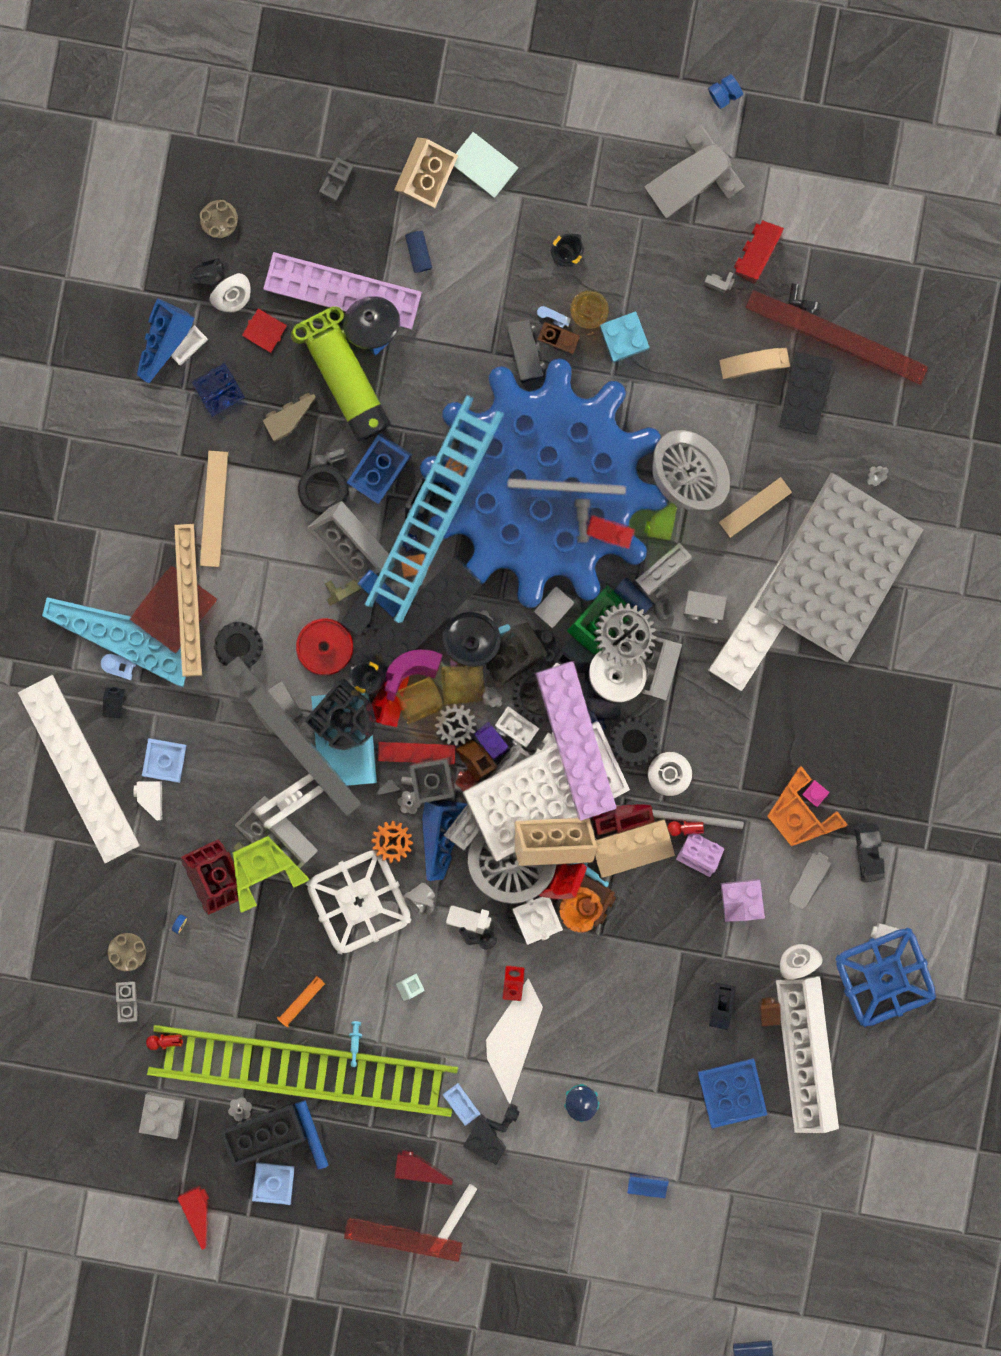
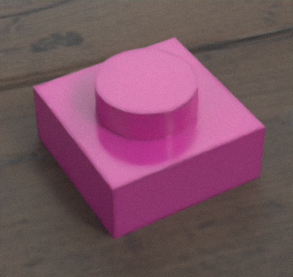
M814 780L802 795L818 807L829 792Z

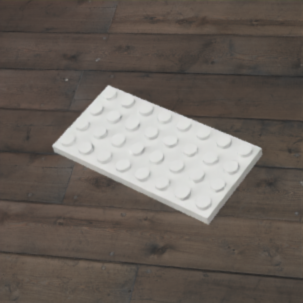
M596 721L592 723V727L613 798H616L630 789L599 722ZM556 743L463 792L495 861L515 852V821L578 818Z

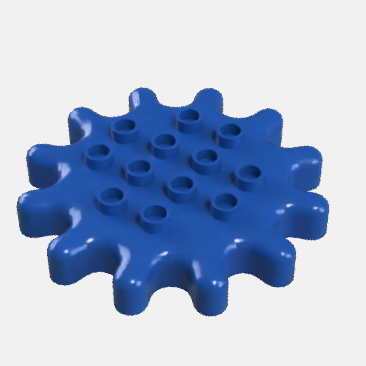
M555 359L549 363L545 382L540 389L535 391L521 389L516 383L513 373L507 367L500 366L491 371L489 374V385L494 395L492 406L482 413H475L469 409L467 413L488 424H491L497 411L504 413L443 538L444 540L455 535H464L472 541L474 554L466 566L483 584L498 569H508L515 573L519 581L518 601L526 608H534L540 604L544 585L548 579L554 576H563L569 579L576 594L582 600H593L598 596L601 589L595 566L602 556L613 554L630 565L640 564L647 556L646 546L634 535L632 536L629 548L614 545L590 536L588 543H577L576 536H579V521H577L575 499H590L587 529L592 516L629 526L632 515L637 511H660L669 502L657 485L644 483L637 474L638 461L644 456L655 452L656 445L661 439L658 430L651 427L632 433L621 430L616 424L615 413L626 397L624 386L617 381H610L594 397L589 399L578 397L571 389V366L564 359ZM458 402L447 404L443 410L442 417L444 423L449 428L452 427L462 406ZM464 420L459 428V431L480 442L483 441L487 433ZM460 441V446L457 452L472 460L478 449ZM429 456L422 461L420 472L425 480L437 456ZM445 457L442 466H446L450 457ZM469 467L466 468L463 477L466 476ZM437 473L433 483L446 485L455 496L461 484ZM518 479L625 486L626 490L625 495L508 488V480ZM435 515L428 522V526L439 531L444 518Z

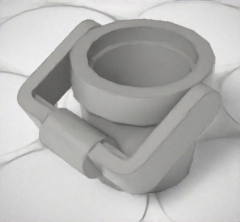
M423 882L403 896L410 910L417 914L430 915L434 910L435 905L432 899L435 897V894Z

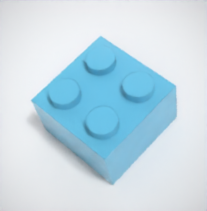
M636 312L599 326L612 363L649 350L647 339Z

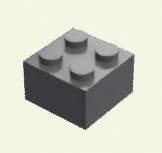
M449 757L413 763L409 766L416 804L456 796Z

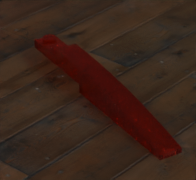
M755 290L752 291L745 307L750 311L811 336L815 340L920 385L928 369V366L883 345Z

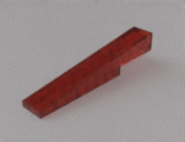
M354 1218L347 1220L344 1239L456 1262L460 1260L463 1242Z

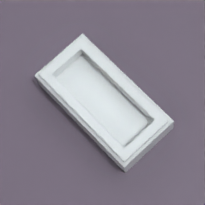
M194 325L171 357L181 366L208 339Z

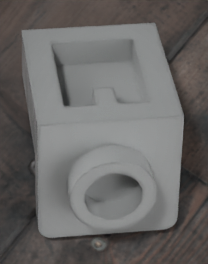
M729 272L725 282L722 281V277L712 274L711 276L707 275L704 285L725 293L727 289L731 290L735 279L732 278L733 273Z

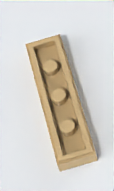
M780 477L720 521L719 524L729 538H731L792 492Z

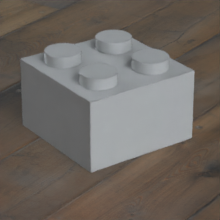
M687 591L683 614L687 615L686 619L699 620V617L706 618L705 622L716 624L718 620H723L727 597Z
M147 1092L139 1133L177 1139L180 1133L186 1098Z

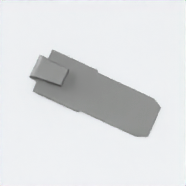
M820 852L817 855L812 854L802 872V876L790 895V903L801 909L807 906L818 884L822 881L831 865L828 862L829 857Z

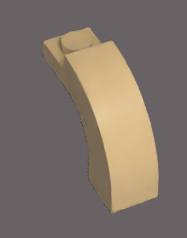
M787 348L756 351L719 360L723 379L790 367Z

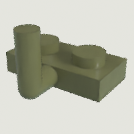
M354 579L345 584V589L341 587L336 589L330 580L325 583L331 594V597L326 600L332 606L362 588L358 586V582Z

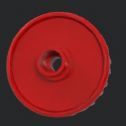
M322 618L308 623L301 630L296 642V652L299 661L308 671L317 675L328 676L340 672L349 664L354 651V644L350 632L344 625L333 619ZM324 643L328 644L326 651H323L321 648Z

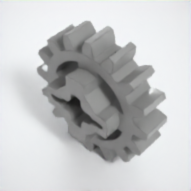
M454 704L453 709L446 706L447 711L440 710L442 716H436V719L440 721L435 724V727L440 728L436 733H442L441 740L447 738V744L454 741L455 746H457L460 740L465 744L464 738L471 739L469 733H475L472 726H475L476 723L471 721L475 716H469L470 709L464 711V705L460 709L457 708L456 704ZM451 712H457L453 718L445 717ZM463 714L468 719L469 726L463 723ZM456 719H458L459 724L464 728H456V730H453V726L450 725V723H448L447 721L454 722ZM443 724L447 725L450 730L448 735L443 729ZM457 732H466L463 736L454 738Z

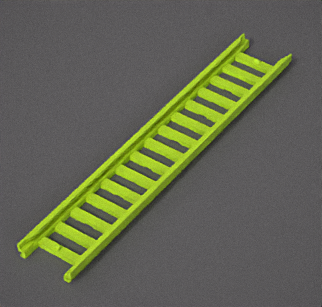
M154 1025V1032L188 1036L183 1071L172 1070L175 1047H167L164 1069L149 1067L147 1075L451 1117L452 1108L437 1107L442 1072L457 1074L458 1067L357 1053L358 1067L354 1095L343 1094L347 1058L352 1059L351 1052ZM196 1038L207 1039L202 1074L191 1073ZM215 1040L226 1042L221 1077L210 1075ZM233 1043L245 1044L240 1079L229 1078ZM252 1045L264 1047L259 1082L248 1080ZM271 1048L283 1049L278 1084L267 1083ZM290 1051L302 1052L297 1087L286 1086ZM309 1053L320 1055L316 1090L305 1088ZM328 1056L339 1057L335 1092L324 1091ZM366 1061L377 1062L373 1098L361 1096ZM385 1064L396 1065L392 1100L380 1099ZM404 1066L415 1068L411 1103L399 1101ZM423 1069L434 1070L430 1105L418 1104Z

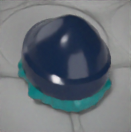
M584 1084L576 1085L566 1092L567 1097L564 1107L571 1118L584 1122L594 1117L600 1104L597 1099V1092Z

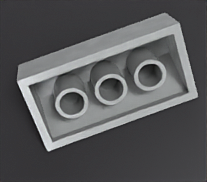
M342 501L329 507L308 526L309 531L356 582L360 581L369 570H372L375 574L381 572L389 556L388 552Z
M264 796L235 826L251 843L269 836L301 868L318 850L286 817L269 829H266L264 822L280 811L274 806L264 814L257 816L255 810L269 801ZM285 870L280 872L287 880L289 879Z

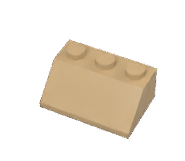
M417 137L394 190L413 200L435 208L458 155L428 139Z

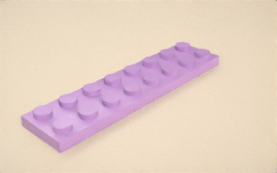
M274 252L264 285L265 291L329 308L337 306L344 312L354 302L369 296L383 297L392 302L397 308L400 315V327L411 330L422 292Z
M571 661L536 673L579 820L616 809L574 663Z

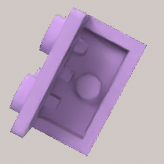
M689 834L676 860L710 877L717 869L724 848L703 838L699 834Z

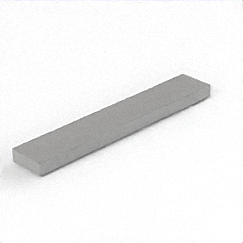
M518 479L508 480V488L625 495L626 490L625 486Z

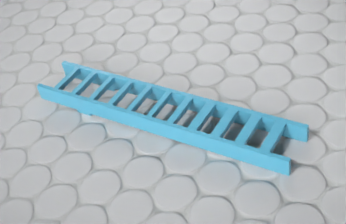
M466 396L365 603L366 606L372 607L379 593L399 603L402 606L395 619L397 622L403 621L504 413L497 411L491 424H488L468 414L467 411L474 399L470 396ZM463 420L487 432L482 442L459 431ZM454 438L478 449L473 460L450 448ZM446 455L469 467L465 477L442 466ZM437 473L461 484L456 496L432 484ZM429 489L453 501L447 513L424 502ZM421 506L444 518L439 531L415 519ZM412 524L436 536L430 548L407 537ZM404 541L427 553L422 565L398 554ZM396 559L419 570L413 583L391 572L395 566ZM387 576L410 587L405 600L382 589Z

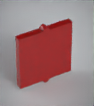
M258 309L252 320L248 321L249 325L242 336L271 353L277 342L281 341L280 337L287 325Z

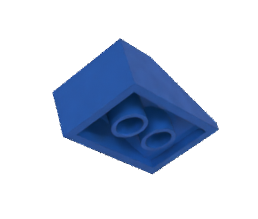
M379 434L347 483L379 504L413 455L384 435Z

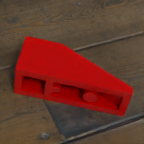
M199 1185L180 1194L177 1199L201 1249L204 1250L207 1247V1200L209 1196L206 1190L201 1189Z

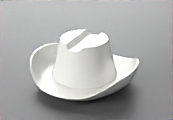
M238 273L222 281L210 295L211 304L223 312H236L242 309L248 303L251 293L248 278Z
M664 752L655 757L648 769V779L652 788L658 793L674 796L688 788L692 779V769L689 762L682 755L675 752Z
M805 944L791 946L781 957V975L787 980L804 978L822 964V956L815 948Z

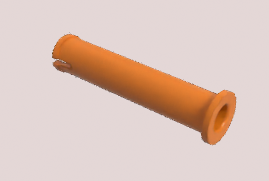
M316 976L277 1019L288 1028V1024L325 983Z

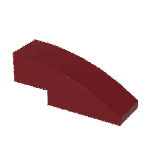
M646 804L616 806V809L591 817L593 828L598 835L617 830L619 834L654 823L652 806Z

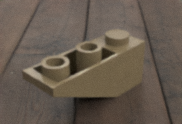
M310 393L299 397V402L295 404L289 402L282 406L283 410L278 413L272 411L265 415L266 419L263 422L274 442L294 431L317 399L314 394L310 395Z

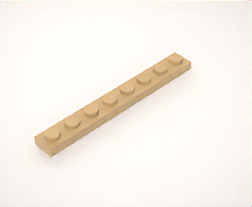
M194 524L174 525L182 677L202 676Z

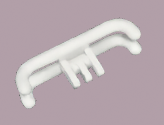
M310 773L255 810L257 816L264 814L275 805L281 810L264 822L266 829H269L324 791L319 785L302 797L299 789L314 780Z

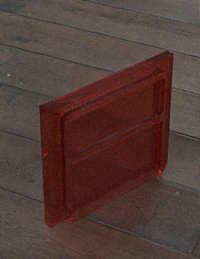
M171 565L135 610L130 621L176 654L181 648L177 569ZM197 584L200 623L215 604L217 598Z

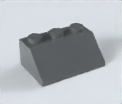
M529 320L507 323V331L521 383L543 378V373L546 372L544 362L539 361L538 354H541L539 342L535 343L533 336L536 335L534 324H530Z

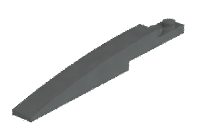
M238 656L223 668L248 698L249 703L346 816L362 804L293 719L285 713L243 660Z

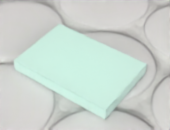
M472 132L456 153L458 157L454 164L455 168L493 198L498 195L518 169L515 164L474 132Z

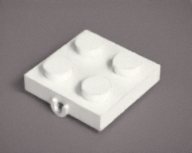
M539 897L526 901L525 904L513 908L527 945L540 939H548L550 935L563 930L550 898Z

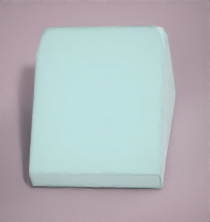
M417 974L396 983L404 1001L425 991Z

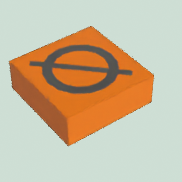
M451 457L445 468L463 476L468 467Z

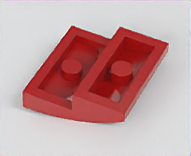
M584 863L570 866L567 864H556L555 873L550 884L539 896L551 899L576 898L587 867Z

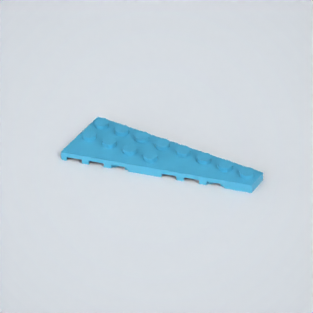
M52 598L46 599L42 615L44 618L179 687H184L186 677H182L180 628Z

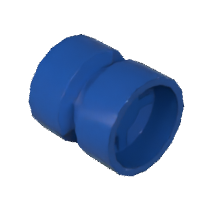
M732 74L723 78L721 84L715 83L708 88L712 100L720 110L729 105L730 100L735 101L744 95Z

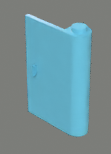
M361 693L370 702L369 694ZM326 695L311 696L312 710L316 708ZM358 699L352 707L358 711L364 703ZM335 702L326 712L329 713L332 708L339 705ZM343 709L346 713L350 712V709ZM346 727L344 732H350L351 727ZM333 728L328 735L334 739L338 731ZM359 729L354 732L360 740L366 736ZM315 732L317 750L346 785L377 783L373 735L362 746L350 750H339L331 748L328 745L329 741L320 737Z

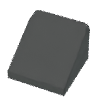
M389 779L377 793L380 795L398 791L401 788L392 779Z

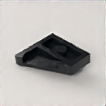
M481 1114L463 1147L497 1165L506 1150V1146L497 1137L495 1130L489 1126L485 1116Z

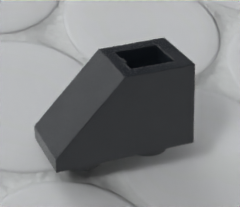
M571 637L553 661L560 665L572 661L576 673H589L590 664L595 655Z

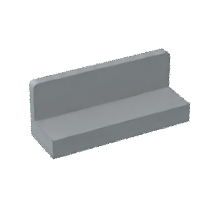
M679 543L636 579V582L649 596L693 558Z

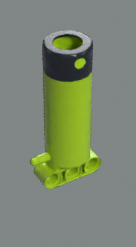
M333 306L297 324L291 332V339L297 344L306 343L357 441L362 442L390 427L391 422L348 344L344 330H341L339 327L344 318L343 310ZM332 312L336 313L339 320L333 321L329 314ZM319 321L322 324V328H314L313 322ZM296 330H303L305 337L299 338L296 335Z

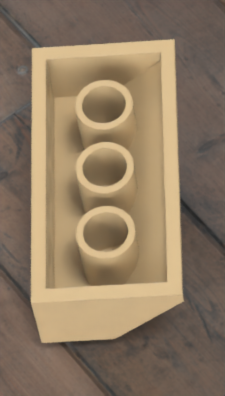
M579 818L515 821L514 823L515 853L519 866L588 863L594 860L597 844L589 818L579 820Z
M664 819L619 834L616 833L596 839L597 851L595 858L601 878L675 856Z

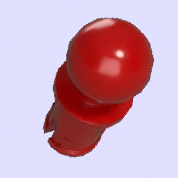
M673 821L667 826L671 836H678L681 832H684V836L686 834H704L703 822L691 823L684 821V825H681L679 822Z
M161 1034L160 1038L152 1035L147 1038L146 1046L150 1050H157L161 1046L164 1050L166 1047L182 1046L183 1039H179L182 1038L181 1034L168 1036Z

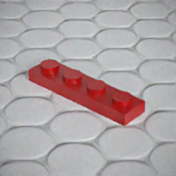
M379 742L378 761L419 763L449 757L450 763L455 764L456 746Z

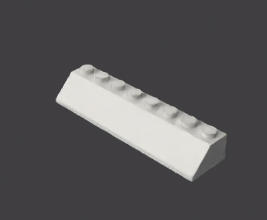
M820 976L794 980H776L795 1133H826L839 1129Z

